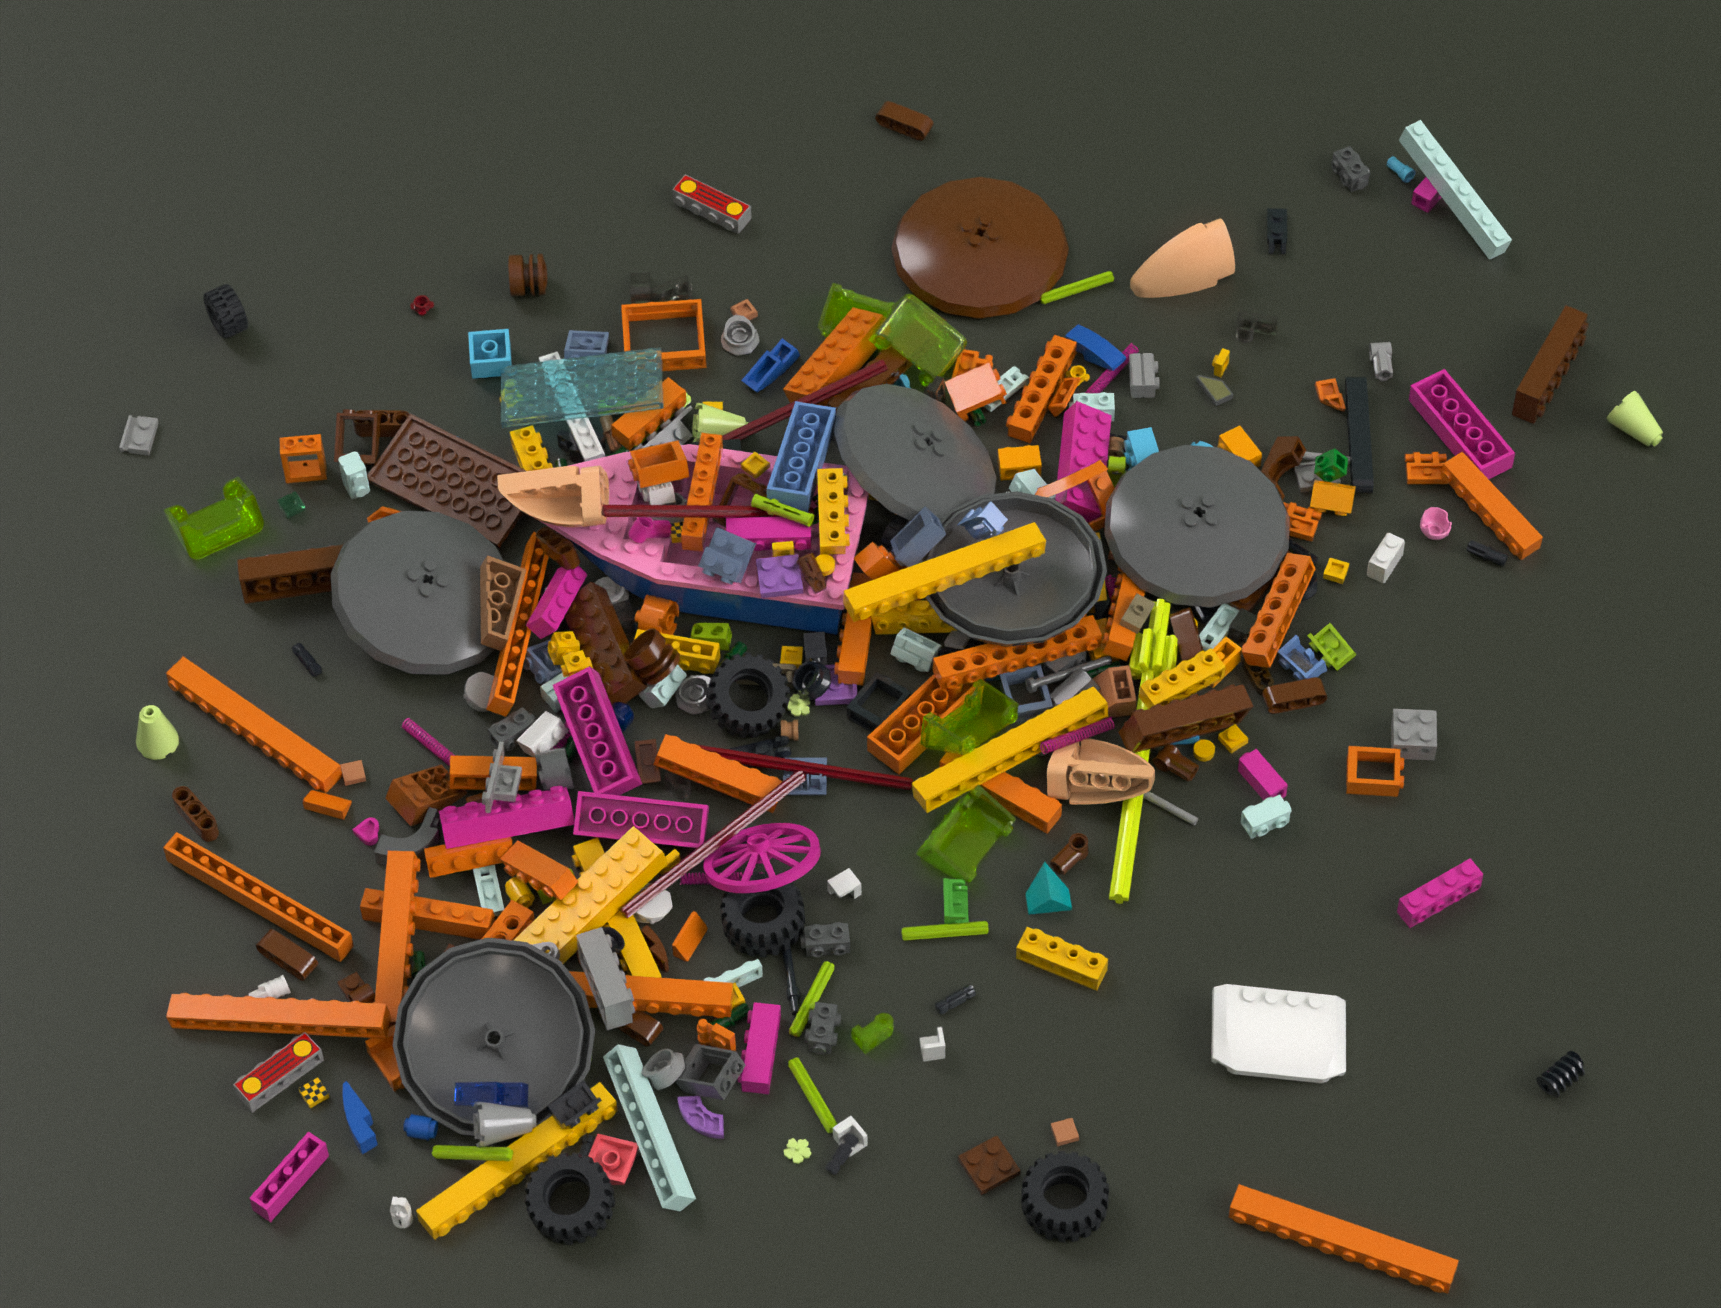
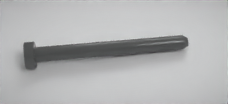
M1105 656L1037 679L1030 677L1025 680V685L1028 692L1032 693L1037 691V687L1070 677L1079 667H1082L1087 672L1110 664L1112 658Z

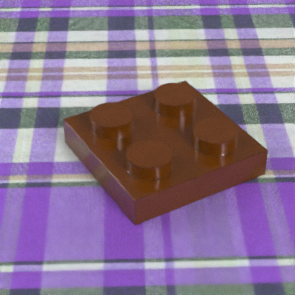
M998 1136L958 1156V1161L981 1195L1019 1176L1021 1172Z

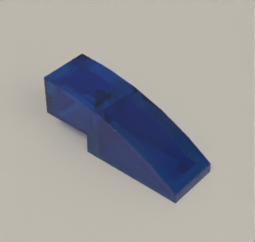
M522 1082L455 1083L454 1105L474 1106L475 1102L481 1101L512 1107H528L529 1084Z

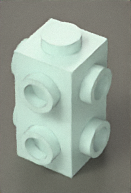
M1114 393L1073 394V402H1069V408L1078 401L1112 415L1111 422L1114 421Z
M1281 795L1268 797L1262 803L1246 807L1242 811L1241 824L1251 839L1257 836H1264L1269 831L1275 828H1282L1289 823L1291 807L1287 801L1282 799Z

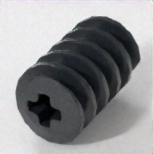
M1570 1050L1560 1060L1556 1061L1553 1066H1550L1547 1071H1544L1541 1076L1537 1077L1536 1082L1545 1093L1558 1098L1560 1096L1559 1092L1564 1093L1566 1087L1572 1086V1081L1577 1082L1579 1080L1578 1076L1583 1077L1585 1075L1583 1069L1584 1062L1578 1053Z

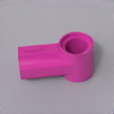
M637 517L628 535L637 543H644L647 538H669L672 525L668 520H652L649 517Z

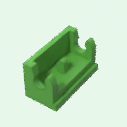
M943 878L944 924L969 922L967 886H964L965 880Z

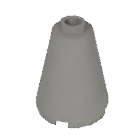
M481 1101L474 1103L473 1108L478 1107V1113L473 1114L475 1139H480V1142L476 1144L477 1147L488 1146L530 1133L532 1128L536 1127V1115L532 1114L530 1109Z

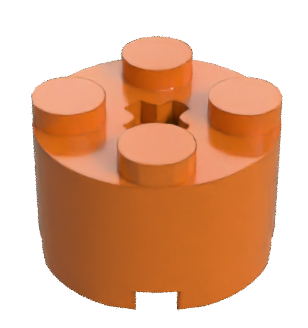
M646 595L641 610H637L635 614V622H638V629L649 630L654 628L659 633L673 635L677 627L674 619L675 616L679 617L678 603Z

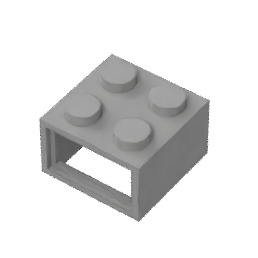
M1393 709L1391 748L1400 749V757L1412 760H1435L1437 749L1436 711Z

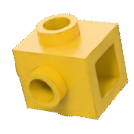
M573 631L553 632L551 641L548 642L547 651L554 665H563L564 655L580 650V643L576 640Z
M583 650L564 655L563 665H560L563 677H569L589 666L593 668L590 658L585 657Z

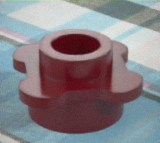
M425 295L415 297L414 303L410 304L411 310H416L421 316L426 315L427 311L434 307V303L429 301V298Z

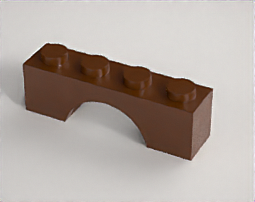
M1299 436L1277 437L1261 470L1277 487L1282 501L1285 495L1277 482L1287 470L1300 465L1306 452Z

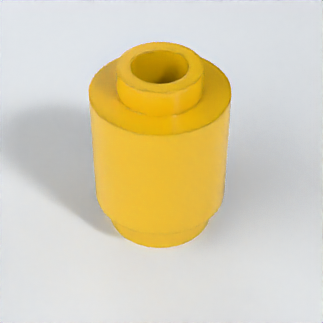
M517 877L509 879L505 884V888L510 900L529 908L534 901V895L527 884L521 882Z

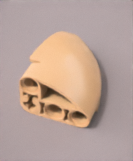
M1219 218L1205 225L1198 223L1165 243L1132 276L1130 288L1133 293L1141 298L1183 295L1217 285V280L1234 274V252L1224 221Z
M600 465L584 467L580 471L577 466H564L497 475L500 493L520 511L537 520L552 525L572 528L605 525L607 517H604L601 511L603 505H609V480L606 471Z
M1089 738L1083 739L1081 746L1077 742L1053 751L1047 768L1048 797L1062 800L1069 799V804L1071 805L1102 804L1134 798L1149 792L1155 781L1154 767L1139 755L1118 745Z

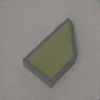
M1201 375L1196 376L1197 383L1215 406L1233 399V393L1223 380Z

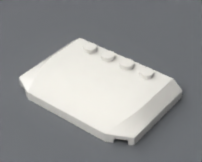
M1231 984L1216 986L1212 990L1211 1062L1215 1064L1218 1062L1227 1067V1071L1238 1075L1324 1083L1336 1076L1341 1077L1346 1072V1001L1334 995Z

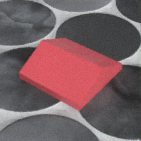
M597 1134L588 1156L602 1166L612 1185H624L639 1147L635 1142Z

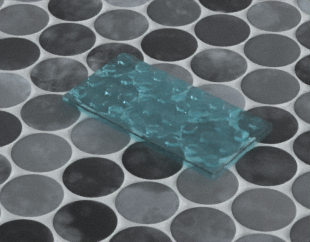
M661 347L501 367L502 428L664 408Z

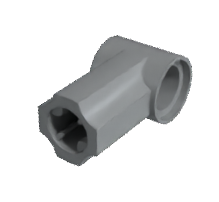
M1391 342L1370 343L1369 356L1370 361H1373L1375 378L1380 381H1387L1393 377Z

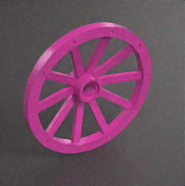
M791 823L763 824L741 830L704 859V871L708 882L720 890L732 893L762 892L784 886L805 875L819 860L821 848L817 835L809 828ZM781 835H790L789 837L776 839ZM805 840L810 847L783 844ZM737 851L735 853L720 858L725 852ZM778 851L806 853L807 856L799 863ZM773 857L792 868L784 873L775 875L769 860ZM737 859L720 875L714 871V868ZM749 860L741 881L727 879V877ZM756 863H763L769 878L749 881Z

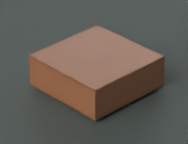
M748 299L730 307L733 315H741L748 320L758 317V312Z
M362 760L341 764L345 786L366 781Z
M1073 1118L1051 1123V1130L1057 1146L1079 1141V1135Z

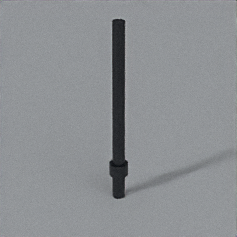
M776 906L777 917L782 913V909ZM790 948L785 952L782 950L788 986L786 994L787 1000L790 1001L792 1015H797L800 1009V991L796 986Z

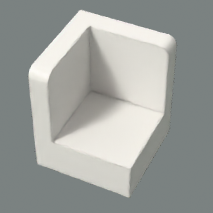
M849 868L827 881L828 892L830 894L835 892L839 898L848 893L854 899L862 895L861 883Z
M937 1027L936 1036L919 1038L923 1062L945 1059V1041L942 1027Z
M849 1116L833 1127V1138L839 1146L841 1143L844 1144L843 1140L849 1133L859 1139L855 1148H851L853 1150L849 1155L851 1157L866 1147L868 1143L867 1134L854 1118Z

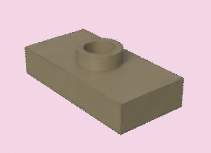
M1136 594L1119 625L1138 634L1151 613L1155 602Z

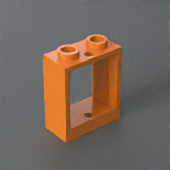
M321 434L280 438V456L286 483L327 480V464ZM317 454L318 458L315 460L288 461L289 456Z
M678 440L630 451L631 459L628 460L629 470L632 472L634 482L638 481L640 488L690 477L687 459Z
M1349 746L1346 794L1398 797L1399 788L1403 789L1404 776H1400V770H1404V758L1400 757V749ZM1357 761L1394 763V780L1357 778Z

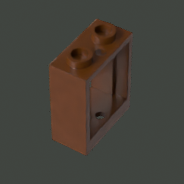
M343 409V413H337L334 462L339 463V457L347 455L343 454L345 420L373 421L371 455L359 456L364 464L375 465L379 457L381 416L371 410H363V414H355V410Z
M738 473L731 477L719 505L730 506L739 485L767 498V486L754 482L747 474ZM726 518L712 519L726 528Z

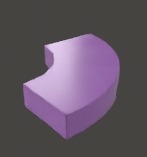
M700 1096L678 1097L680 1113L692 1129L707 1137L724 1139L723 1115L714 1114L707 1110L702 1104Z

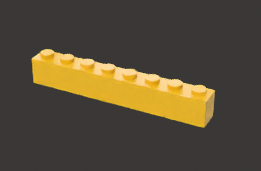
M597 837L573 846L574 855L571 857L575 868H580L581 872L579 875L581 876L605 852ZM619 910L603 925V928H614L622 935L625 941V947L619 953L621 969L624 972L627 971L630 976L662 978L634 915L626 918L621 913V910Z

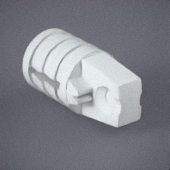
M281 975L279 978L258 985L259 989L250 992L249 996L254 998L274 997L278 999L291 992L284 976Z
M393 1197L390 1207L393 1224L397 1228H407L413 1222L411 1206L406 1198Z

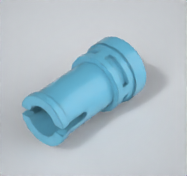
M1392 156L1387 161L1388 164L1386 166L1398 174V177L1403 182L1408 183L1414 178L1415 170L1408 165H1404L1395 156Z

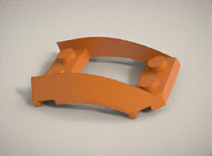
M1098 460L1088 467H1084L1064 478L1037 488L1035 495L1051 497L1087 481L1102 514L1101 517L1088 523L1095 532L1105 527L1106 502L1112 494L1114 486L1107 473L1109 469L1101 460Z

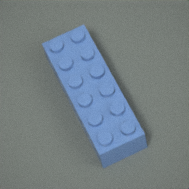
M795 401L767 486L768 499H777L779 503L808 513L818 483L817 469H822L834 433L836 408Z

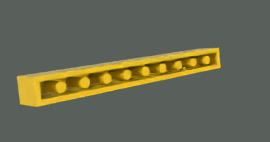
M1033 522L844 590L843 604L853 622L865 620L872 615L887 612L894 607L904 606L908 602L923 599L930 594L942 592L955 585H962L966 581L981 578L986 574L1000 571L1013 564H1020L1024 560L1039 557L1045 553L1046 539L1036 523Z
M1094 686L1083 690L1069 700H1064L1054 708L1048 709L1039 716L1027 720L1024 724L1010 729L1007 733L991 739L988 743L978 748H974L969 753L954 759L943 767L935 769L930 774L918 778L912 783L913 797L928 813L1041 752V742L1108 717V702Z
M599 1082L591 1088L596 1098L600 1097L602 1100L597 1104L599 1108L589 1116L584 1113L579 1117L581 1122L571 1129L568 1126L561 1129L553 1116H550L533 1128L532 1132L523 1135L508 1146L513 1150L512 1160L486 1161L417 1209L418 1221L434 1240L439 1236H445L456 1224L465 1222L473 1212L483 1209L493 1198L502 1196L506 1189L513 1184L520 1183L530 1172L537 1171L538 1164L541 1162L545 1163L548 1157L552 1155L557 1157L564 1148L577 1143L580 1137L594 1131L604 1120L611 1119L617 1112V1104L613 1096Z

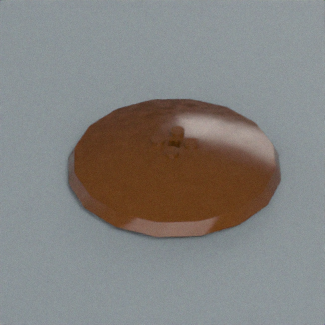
M985 177L949 181L921 195L899 220L891 247L898 276L918 299L945 313L974 318L1013 314L1041 300V295L1049 292L1062 277L1069 251L1062 222L1039 195L1014 182Z

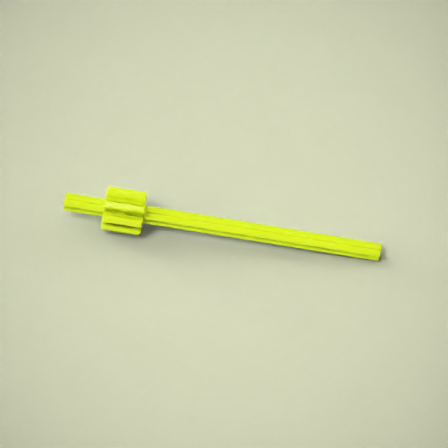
M1157 599V602H1155L1150 613L1148 628L1143 630V634L1138 633L1135 635L1129 666L1132 679H1141L1140 686L1146 680L1158 677L1163 671L1176 667L1178 639L1175 635L1166 636L1171 604L1165 602L1164 599ZM1138 695L1136 710H1148ZM1150 749L1135 754L1148 762ZM1144 794L1123 800L1109 893V899L1115 900L1119 904L1129 900Z

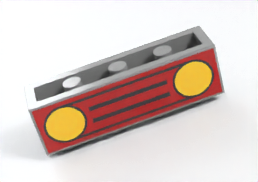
M686 174L672 189L673 202L676 205L707 218L710 222L717 223L729 231L739 234L751 220L750 205Z
M306 1032L294 1037L284 1048L276 1050L265 1062H260L255 1066L254 1070L237 1079L236 1083L233 1084L237 1097L253 1113L324 1061L322 1050Z

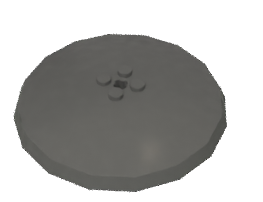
M882 384L857 390L838 406L833 431L841 458L860 486L889 511L911 521L926 506L941 520L951 509L979 496L994 494L997 477L989 452L972 428L945 404L916 389Z
M1182 445L1152 453L1121 476L1106 502L1104 535L1116 565L1140 589L1177 605L1214 607L1247 598L1274 577L1289 548L1290 517L1277 487L1251 461L1218 447Z
M1018 491L982 495L949 510L940 521L946 535L917 564L983 541V538L974 539L965 529V526H959L958 523L971 509L974 511L979 507L983 509L989 502H992L1008 519L1003 525V531L998 535L1035 522L1046 539L1045 553L1039 557L1024 560L1020 564H1013L1000 571L991 572L981 578L966 581L962 585H955L942 592H936L925 597L941 620L972 640L1005 647L1043 643L1072 629L1099 600L1107 573L1102 542L1083 516L1053 498Z
M401 511L367 523L343 544L331 572L332 606L348 637L376 661L410 674L448 675L481 663L495 650L481 644L480 566L487 555L502 561L504 560L496 546L468 523L439 512Z
M484 938L449 948L417 973L398 1006L393 1049L402 1084L424 1113L459 1134L474 1136L473 1114L478 1113V1107L473 1108L475 1102L481 1101L530 1109L531 1113L536 1115V1126L552 1116L546 1107L584 1080L590 1070L595 1028L584 990L560 960L527 942ZM493 1035L501 1037L497 1044H490L489 1041L492 1040L491 1037Z

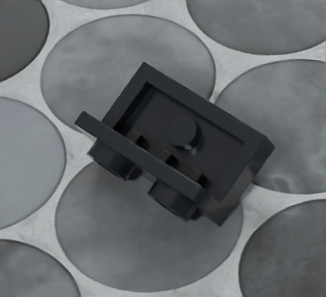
M582 1080L546 1108L561 1129L567 1126L571 1129L581 1122L579 1117L584 1113L589 1116L599 1108L597 1104L602 1100L600 1097L596 1098L585 1081Z

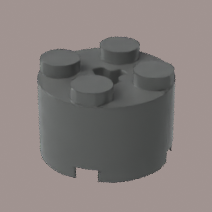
M565 747L535 754L544 791L550 790L554 786L567 787L568 790L574 788Z

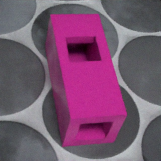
M1427 177L1413 191L1412 205L1429 213L1442 197Z
M1257 749L1250 753L1246 752L1240 757L1238 771L1263 800L1277 795H1281L1282 798L1286 797L1287 783Z

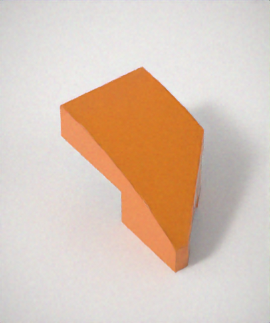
M1336 379L1317 381L1315 388L1320 402L1339 411H1345L1346 407L1342 393H1339Z

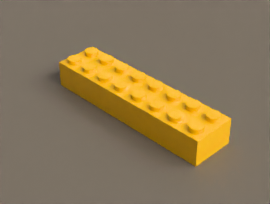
M633 826L577 879L578 883L561 901L556 899L513 941L527 942L531 945L552 942L559 949V960L564 964L578 950L576 935L600 928L606 924L623 905L630 901L668 864L663 851Z

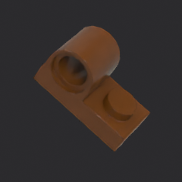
M656 739L634 741L638 774L642 784L661 782L659 767L653 765L658 754Z
M357 971L337 982L338 987L348 1002H375L374 991L368 983L365 984Z

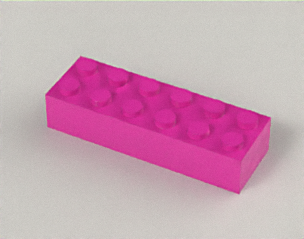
M1445 369L1411 385L1409 401L1454 456L1463 452L1488 479L1512 468L1515 452Z
M1078 401L1064 413L1057 480L1084 467H1088L1098 460H1101L1107 467L1112 415ZM1087 481L1056 494V501L1083 516L1087 523L1102 515Z
M589 666L554 684V691L594 793L621 795L641 785V779L599 673Z
M554 786L546 791L532 790L529 794L525 795L517 794L515 802L493 800L490 813H486L485 805H482V803L477 804V802H469L462 807L448 806L439 811L446 849L570 826L575 823L567 787L563 788V786Z
M578 791L573 834L619 840L634 826L653 844L698 848L706 840L709 806Z

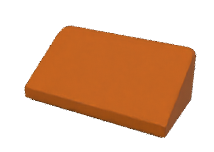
M1080 377L1064 378L1048 406L1054 417H1057L1066 408L1081 380Z
M311 790L303 800L304 809L343 820L352 804L351 800Z
M695 911L690 914L672 944L673 956L686 962L689 961L708 929Z

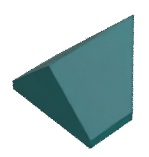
M1044 862L1025 894L1028 915L1072 910L1069 889Z

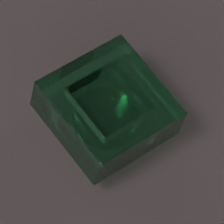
M295 491L277 500L278 506L287 519L306 510L305 504Z

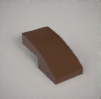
M646 925L641 929V933L647 946L650 948L649 950L656 965L667 973L669 966L665 948L655 932Z

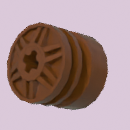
M543 253L537 255V263H534L533 254L529 255L528 263H524L522 254L509 255L508 267L511 297L524 296L526 287H530L532 296H535L536 287H539L540 295H545L548 276Z
M652 628L640 634L628 646L623 659L633 670H638L639 676L644 678L648 685H654L662 681L674 670L681 656L677 650L673 649L671 644L666 643L665 638L656 629Z

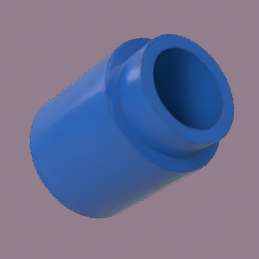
M411 1114L409 1118L405 1119L403 1130L407 1132V1137L424 1140L435 1139L438 1131V1121L433 1120L431 1117Z

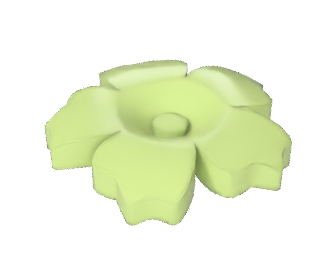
M793 694L790 697L787 710L791 711L790 714L795 717L801 714L806 716L810 712L808 707L810 701L800 699L798 694Z
M794 1138L788 1140L784 1156L789 1160L793 1158V1163L796 1164L803 1162L804 1158L809 1159L811 1156L810 1148H808L809 1142L806 1139H799L798 1143Z

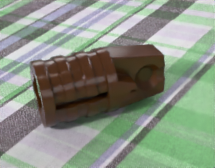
M813 553L804 555L796 561L805 581H807L815 594L827 588L823 572Z

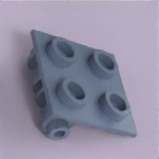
M786 758L827 765V758ZM784 770L783 781L795 772ZM805 774L806 780L787 794L826 795L827 777L822 776V774Z

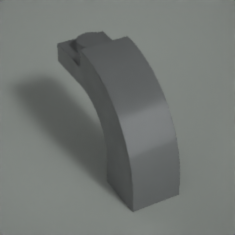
M429 807L420 829L409 837L394 838L381 835L374 851L376 863L386 866L388 851H414L420 861L425 859L424 848L437 846L440 842L438 830L441 819L438 816V810Z

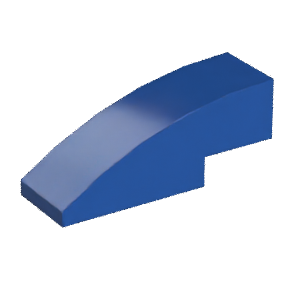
M1079 324L1065 335L1066 339L1077 342L1076 351L1082 353L1086 361L1114 371L1127 360L1126 356L1111 343Z
M782 338L771 352L767 350L741 381L757 393L780 377L801 355L794 346Z
M346 1081L343 1083V1104L346 1119L354 1142L363 1155L378 1145L376 1136L369 1127L373 1124L369 1110Z

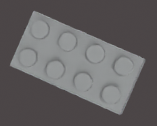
M602 927L576 935L579 960L606 1029L610 1030L632 1023V1013H635L632 1003L634 997L631 989L626 988L625 983H627L624 971H619V959L616 952L612 953L610 948L612 947V942L609 934L605 935Z

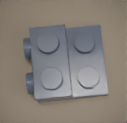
M569 330L564 350L565 365L572 367L585 365L592 368L605 366L609 332Z
M716 527L709 547H705L698 566L703 568L702 573L712 577L715 574L722 576L721 581L731 585H733V582L741 583L756 543Z
M551 639L528 647L523 667L533 672L535 680L539 684H545L562 673L560 665L553 664L547 651L548 642Z

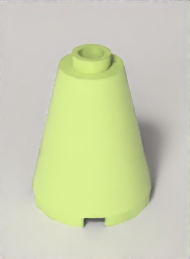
M1633 391L1622 400L1623 402L1619 406H1616L1609 413L1606 419L1609 423L1646 446L1653 445L1655 447L1663 439L1661 436L1663 431L1639 393Z
M697 403L695 409H699L698 415H693L692 437H696L693 442H700L701 433L723 436L749 422L745 421V417L703 403Z
M145 706L139 713L136 746L145 758L152 760L166 758L165 755L170 752L173 753L179 744L178 733L157 706Z

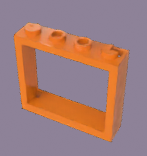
M701 299L621 305L626 374L706 368ZM683 317L697 318L699 350L631 355L629 321Z

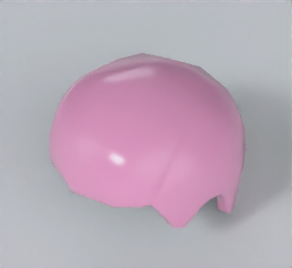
M1430 507L1425 510L1420 520V528L1423 534L1432 540H1441L1449 535L1452 522L1448 520V513L1439 507Z

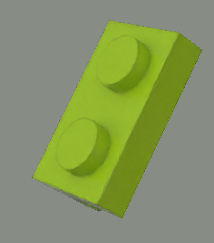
M1331 623L1326 625L1316 635L1313 636L1311 633L1307 635L1311 639L1309 645L1316 653L1321 651L1324 655L1321 659L1325 661L1328 667L1333 666L1337 671L1357 655Z

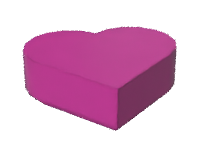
M367 818L352 829L353 834L364 844L371 846L378 842V831L380 828L377 819Z

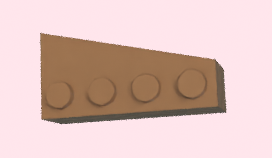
M488 555L480 566L481 644L501 651L509 638L527 569Z

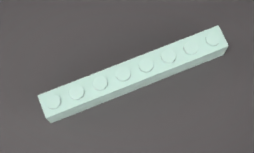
M1420 120L1405 127L1399 139L1400 143L1488 259L1491 260L1505 253L1512 239L1423 122Z
M618 1044L603 1056L662 1208L681 1211L696 1199L648 1077L642 1075L643 1065L636 1048Z

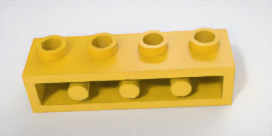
M533 425L510 431L511 445L520 468L526 471L553 468L552 463H547L548 454L546 448L541 447V435L539 432H535Z
M843 468L817 469L820 555L846 554V546H850L849 534H845V527H849V514H844V508H848V495H844L843 488H847V476H843Z
M928 600L911 601L904 606H897L889 609L887 612L871 616L875 634H898L904 627L915 633L957 631L941 620Z
M637 629L635 639L646 630ZM660 633L665 638L666 643L671 644L673 649L680 653L681 657L678 665L682 670L714 674L720 661L719 643Z
M1212 648L1207 651H1200L1194 658L1188 661L1184 660L1177 667L1165 670L1158 677L1143 682L1140 686L1139 698L1148 709L1157 704L1167 705L1175 699L1182 701L1223 679L1226 666Z
M1027 927L1016 947V959L1096 991L1108 970V958H1105L1102 954L1092 953L1080 945H1072L1060 937H1052L1039 929Z

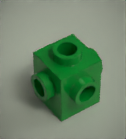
M1335 448L1316 457L1314 474L1326 482L1337 480L1347 475L1348 458Z

